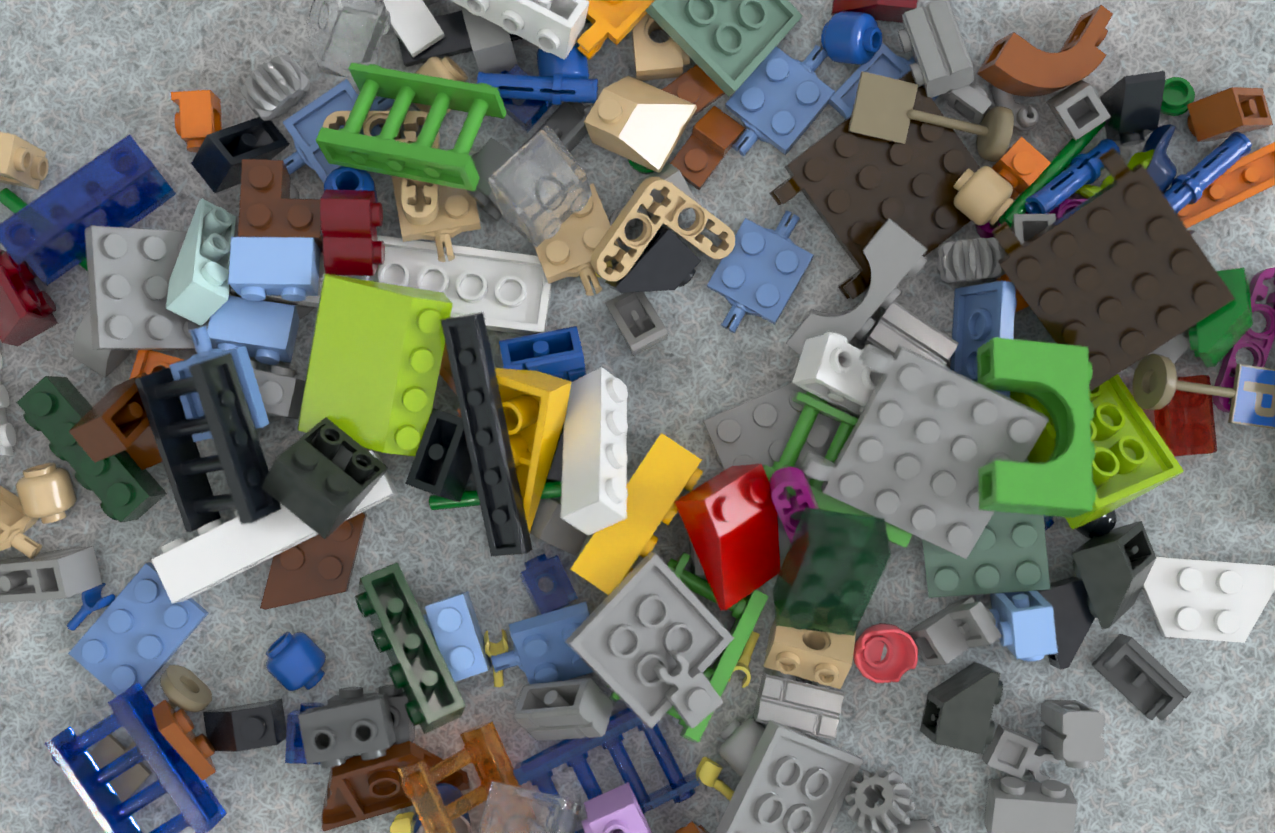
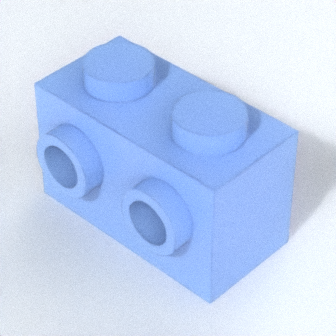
M231 237L228 284L237 295H241V298L251 301L265 300L266 295L281 296V298L289 301L306 300V296H318L320 249L313 238Z
M229 295L228 300L210 317L207 332L213 349L229 350L246 346L249 357H255L258 362L277 365L279 361L291 363L300 319L295 305L263 300L251 301Z
M1037 590L990 594L992 609L989 610L993 614L996 627L1002 635L999 638L1002 646H1006L1016 659L1038 661L1043 659L1044 655L1057 653L1053 606Z
M468 591L425 606L427 614L423 615L432 636L435 637L437 646L454 682L486 672L492 667L490 657L485 652L483 635Z

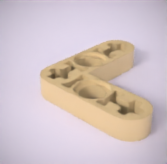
M351 111L331 113L324 120L323 127L335 130L340 129V125H345ZM369 111L363 124L364 135L372 136L371 130L377 124H385L390 111ZM408 111L403 121L405 139H400L399 130L395 141L410 144L416 142L418 126L424 124L428 112ZM439 131L432 148L440 149ZM402 178L401 203L404 215L408 221L416 225H426L434 221L439 211L438 184ZM416 188H424L423 194L427 205L424 206L423 212H416L414 207L417 203Z
M650 177L639 185L594 249L591 256V265L593 270L607 281L623 279L662 224L666 225L700 252L713 259H722L732 252L735 246V235L730 227L675 185L660 177ZM653 189L661 190V195L664 197L661 203L653 202L654 199L650 195ZM642 206L648 212L654 214L653 217L650 219L647 215L637 211L638 208ZM692 208L696 215L694 223L689 228L681 229L678 224L680 212L683 209ZM634 218H639L643 223L641 235L636 239H627L624 233L626 224ZM704 228L719 235L718 237L722 242L718 247L712 245L711 240L700 234ZM616 239L631 247L629 251L626 252L614 243ZM607 255L615 256L618 265L614 269L607 267V264L603 262Z

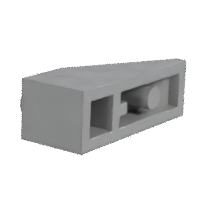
M94 546L38 553L33 559H30L28 556L0 560V603L67 599L102 584Z

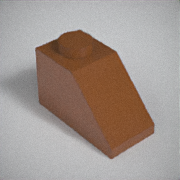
M1231 87L1187 104L1190 113L1187 117L1188 127L1198 142L1215 141L1227 138L1233 132L1246 133L1273 125L1263 88Z

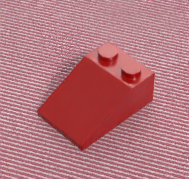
M762 464L731 466L674 501L721 611H726L780 573L778 513L772 500L770 482Z

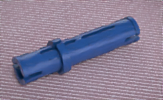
M478 72L477 83H485L498 88L501 98L552 101L553 105H561L562 102L595 104L598 97V79L563 78L562 73H554V77Z
M1233 132L1186 174H1180L1173 180L1172 186L1163 195L1176 214L1187 204L1196 203L1202 197L1203 190L1251 151L1252 144L1243 133Z
M1103 139L1086 154L1081 153L1072 159L1070 167L1025 200L1027 201L1025 207L1028 214H1048L1082 186L1094 183L1100 177L1101 171L1105 169L1098 157L1112 147L1120 154L1118 145L1110 139Z

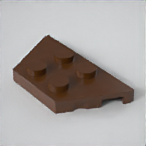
M362 512L344 521L326 539L318 534L274 556L260 608L267 610L348 591L367 515Z
M411 741L391 745L390 748L385 749L386 755L378 758L362 760L361 755L352 756L346 759V763L331 767L321 814L322 830L328 831L419 804L426 793L439 783H448L460 791L470 789L468 774Z

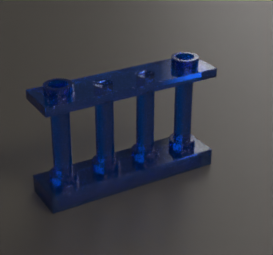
M129 134L0 224V243L15 263L19 265L26 260L39 279L48 286L87 258L86 228L90 226L130 228L163 205L176 193Z
M139 682L108 702L113 713L78 736L69 726L45 743L51 752L52 760L62 768L105 833H143L131 815L166 793L171 795L181 813L149 833H179L189 826L196 833H207L227 814L205 780L202 781L159 732L151 709L154 705ZM120 727H125L136 746L99 769L86 749ZM143 760L148 761L158 776V780L121 802L109 782Z
M629 707L610 716L605 735L602 737L588 738L585 736L584 738L564 739L517 763L513 770L519 785L528 781L531 782L532 786L537 785L560 833H585L584 828L577 831L551 779L554 775L552 769L566 763L568 768L572 767L588 800L603 794L586 760L589 757L587 751L599 745L602 746L603 750L608 749L624 783L629 782L643 814L672 799L674 803H680L696 793L694 788L700 786L699 778L695 771L683 776L658 724L656 723L651 729ZM637 727L639 732H644L669 782L668 785L650 794L647 793L622 743L624 740L623 733Z

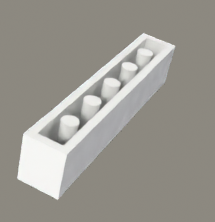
M373 450L368 451L373 456H375L379 461L382 462L378 452ZM387 471L346 520L398 495ZM281 503L280 510L248 524H241L237 510H235L236 518L224 524L221 523L220 519L210 522L197 529L199 536L185 542L184 538L176 539L162 546L163 554L151 560L171 602L178 603L184 602L318 535V533Z

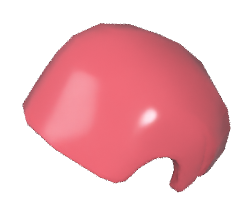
M879 623L867 628L858 637L854 644L853 660L860 673L875 683L899 682L904 673L909 669L916 668L918 647L912 636L894 624ZM885 644L887 648V654L882 661H880Z

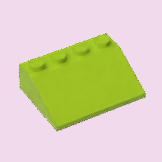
M324 274L297 427L298 431L307 433L326 417L363 448L382 453L416 456L432 412L445 346L441 320L451 315L453 303L443 292Z
M1118 374L1092 391L1089 389L1090 401L1094 407V415L1090 426L1091 441L1095 446V457L1092 462V482L1096 486V500L1093 504V511L1074 518L1064 517L1072 530L1112 512L1184 472ZM1010 392L1011 399L1044 414L1049 419L1027 456L1029 463H1046L1054 450L1056 442L1055 426L1049 412L1033 397L1023 393Z

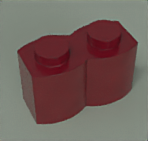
M326 189L320 198L325 274L374 276L378 265H383L385 260L384 241H378L376 227H381L383 222L382 203L375 201L374 191Z

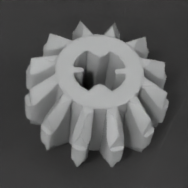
M289 55L274 57L268 63L264 62L259 69L254 70V74L245 80L241 94L251 110L266 121L278 118L281 114L287 113L290 108L297 105V102L305 97L311 83L298 62L294 61Z
M996 238L947 242L938 248V270H940L941 280L946 283L994 279L1001 277L1005 273L998 260L1006 256V252L1003 251Z
M878 766L874 776L868 770H863L862 776L864 780L861 783L851 781V787L856 792L845 796L846 802L851 806L847 813L853 822H858L857 828L862 833H869L870 831L872 833H885L886 829L890 833H898L897 824L899 822L910 825V819L905 812L916 809L915 803L909 798L913 794V790L908 783H902L903 777L898 772L893 771L888 775L885 768ZM880 799L884 801L881 806L877 804Z

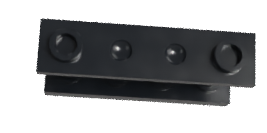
M231 353L190 365L189 369L192 377L174 380L169 367L135 379L186 532H192L220 519L219 511L236 509L241 524H248L281 509L280 503L261 488L269 473V469ZM197 392L205 416L186 419L179 396ZM210 431L218 455L201 457L192 435ZM223 470L231 493L214 496L206 473Z

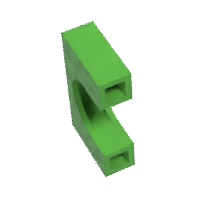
M993 337L977 349V383L992 390L1018 392L1033 397L1049 412L1056 431L1055 447L1046 463L1034 464L995 460L978 469L979 510L1070 518L1093 511V504L1096 500V486L1092 482V462L1095 457V446L1091 441L1090 423L1093 419L1094 407L1090 401L1089 383L1092 378L1093 369L1091 362L1088 361V347Z

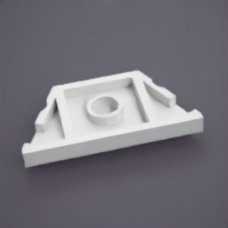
M1156 557L1143 585L1142 592L1153 610L1154 620L1161 636L1245 643L1275 590V565Z

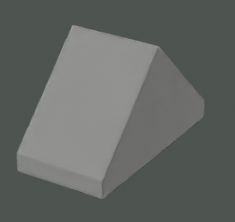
M461 6L479 72L519 74L520 70L510 34L502 27L481 16L470 13Z
M644 292L623 293L605 303L632 356L667 339L668 331Z
M553 498L540 499L530 533L540 540L576 556L587 535L561 518L560 502Z

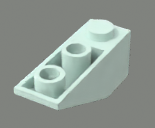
M203 198L198 202L171 274L166 302L167 310L201 326L229 298L230 285L228 282L231 237H234L236 216Z

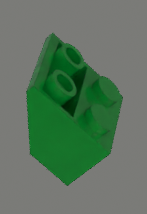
M1244 267L1216 271L1235 299L1196 323V326L1189 328L1191 350H1194L1195 357H1201L1206 368L1215 367L1253 325L1250 286Z

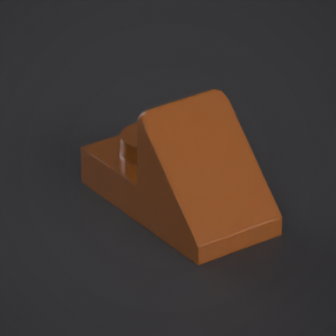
M714 105L693 126L692 135L670 164L680 170L687 182L700 190L732 148V145L743 133L745 127Z

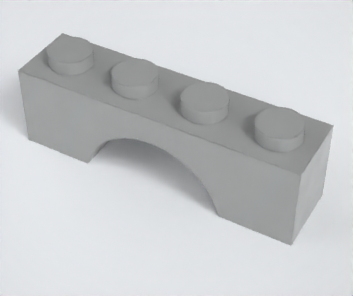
M888 218L863 248L871 269V282L862 300L852 308L838 313H825L813 309L789 337L786 344L801 356L806 339L824 335L826 332L843 335L847 338V343L854 336L861 340L874 325L875 321L870 317L881 305L884 309H887L901 293V290L896 286L906 274L913 278L925 265L927 259L922 255L927 251V248L892 219Z

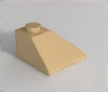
M628 75L602 90L584 123L593 144L660 173L697 107L689 101Z

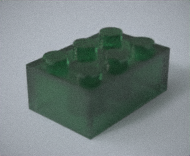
M805 507L773 587L776 626L854 636L891 556L885 520L883 518Z

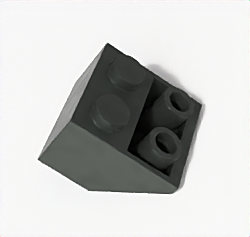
M325 417L275 459L261 488L321 537L326 539L353 513L385 474L388 467Z
M1142 521L1114 528L1110 533L1103 536L1093 537L1072 553L1074 572L1077 578L1084 583L1088 593L1089 610L1093 617L1098 618L1102 629L1110 628L1135 604L1156 560V555Z
M974 662L929 691L920 731L934 744L984 755L985 745L991 744L995 731V723L991 720L994 704L998 705L1000 703L1003 693V682L999 680L1000 673L983 664Z

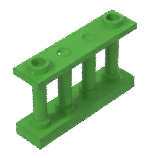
M351 63L348 69L360 93L345 126L338 130L321 127L316 138V142L328 163L475 191L480 177L469 154L484 116L504 119L507 113L498 88L485 83L473 84L386 69L375 64ZM376 96L395 99L380 135L373 137L359 134ZM411 103L431 106L416 142L410 144L395 141ZM447 110L468 112L454 148L449 150L432 148Z
M800 391L797 392L792 401L803 405L804 408L779 462L774 461L772 467L763 465L769 482L776 470L783 467H794L819 413L840 423L825 456V459L834 463L858 418L828 405L827 401L808 391L806 394ZM810 479L809 484L819 509L898 546L907 548L913 534L823 493L821 486L824 481ZM786 486L789 495L796 496L795 490L791 486Z
M683 552L677 561L670 558L667 566L689 590L717 604L709 582L684 569L690 555ZM754 590L747 597H744L728 609L732 611L731 616L736 618L729 632L734 639L719 654L713 667L710 668L708 666L703 672L720 697L769 597L758 590ZM613 691L611 692L609 698L615 702L619 701L620 698ZM673 706L666 712L679 719L678 724L683 726L680 736L694 743L700 741L713 712L692 729L686 725Z

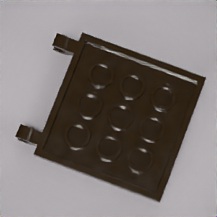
M911 70L898 79L915 84ZM923 86L918 87L913 109L944 116L932 98L927 97L925 88ZM849 116L784 166L791 177L769 194L778 206L784 205L800 191L806 196L859 269L858 272L838 286L846 299H855L870 285L871 269L863 248L888 218L892 219L927 248V251L922 255L923 257L971 221L955 207L954 198L959 191L953 186L968 168L975 173L980 167L953 129L911 119L906 142L901 144L848 132L851 116Z
M1113 147L1098 158L1110 173L1114 182L1023 244H1021L1006 222L992 231L996 240L1007 253L1006 256L998 260L999 265L1056 344L1088 347V361L1091 362L1093 369L1092 378L1089 383L1090 391L1235 299L1145 167L1140 163L1130 170L1119 152Z

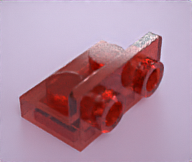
M1209 375L1177 377L1179 381L1211 385ZM1175 390L1174 396L1165 407L1154 410L1155 428L1174 457L1217 452L1212 395Z

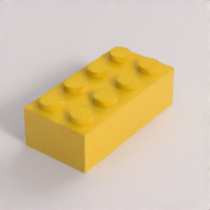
M661 433L626 485L628 492L626 519L595 532L570 570L609 595L633 570L631 566L640 555L645 558L659 540L653 533L661 521L669 525L678 511L674 501L683 488L691 491L703 474V471L698 468L702 459Z

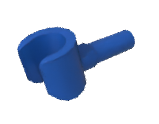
M105 583L82 593L83 605L67 623L68 629L74 631L89 614L109 606L115 600L114 594L101 597V591L106 585Z

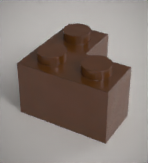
M242 159L238 237L313 238L320 249V253H323L320 199H290L291 177L283 160Z
M142 373L114 386L69 430V433L94 463L123 450L127 451L141 470L162 462L135 382L136 378L147 375L146 373Z

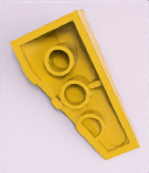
M495 368L530 534L565 421L572 382L534 370Z

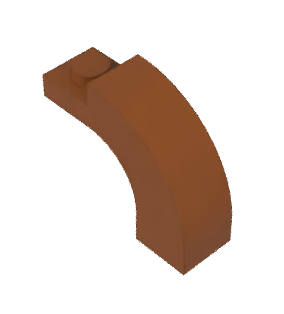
M1100 5L1081 15L1058 53L1041 51L1013 32L995 42L977 74L996 88L1023 97L1044 96L1061 90L1087 77L1104 60L1106 54L1097 47L1108 33L1105 27L1113 13Z

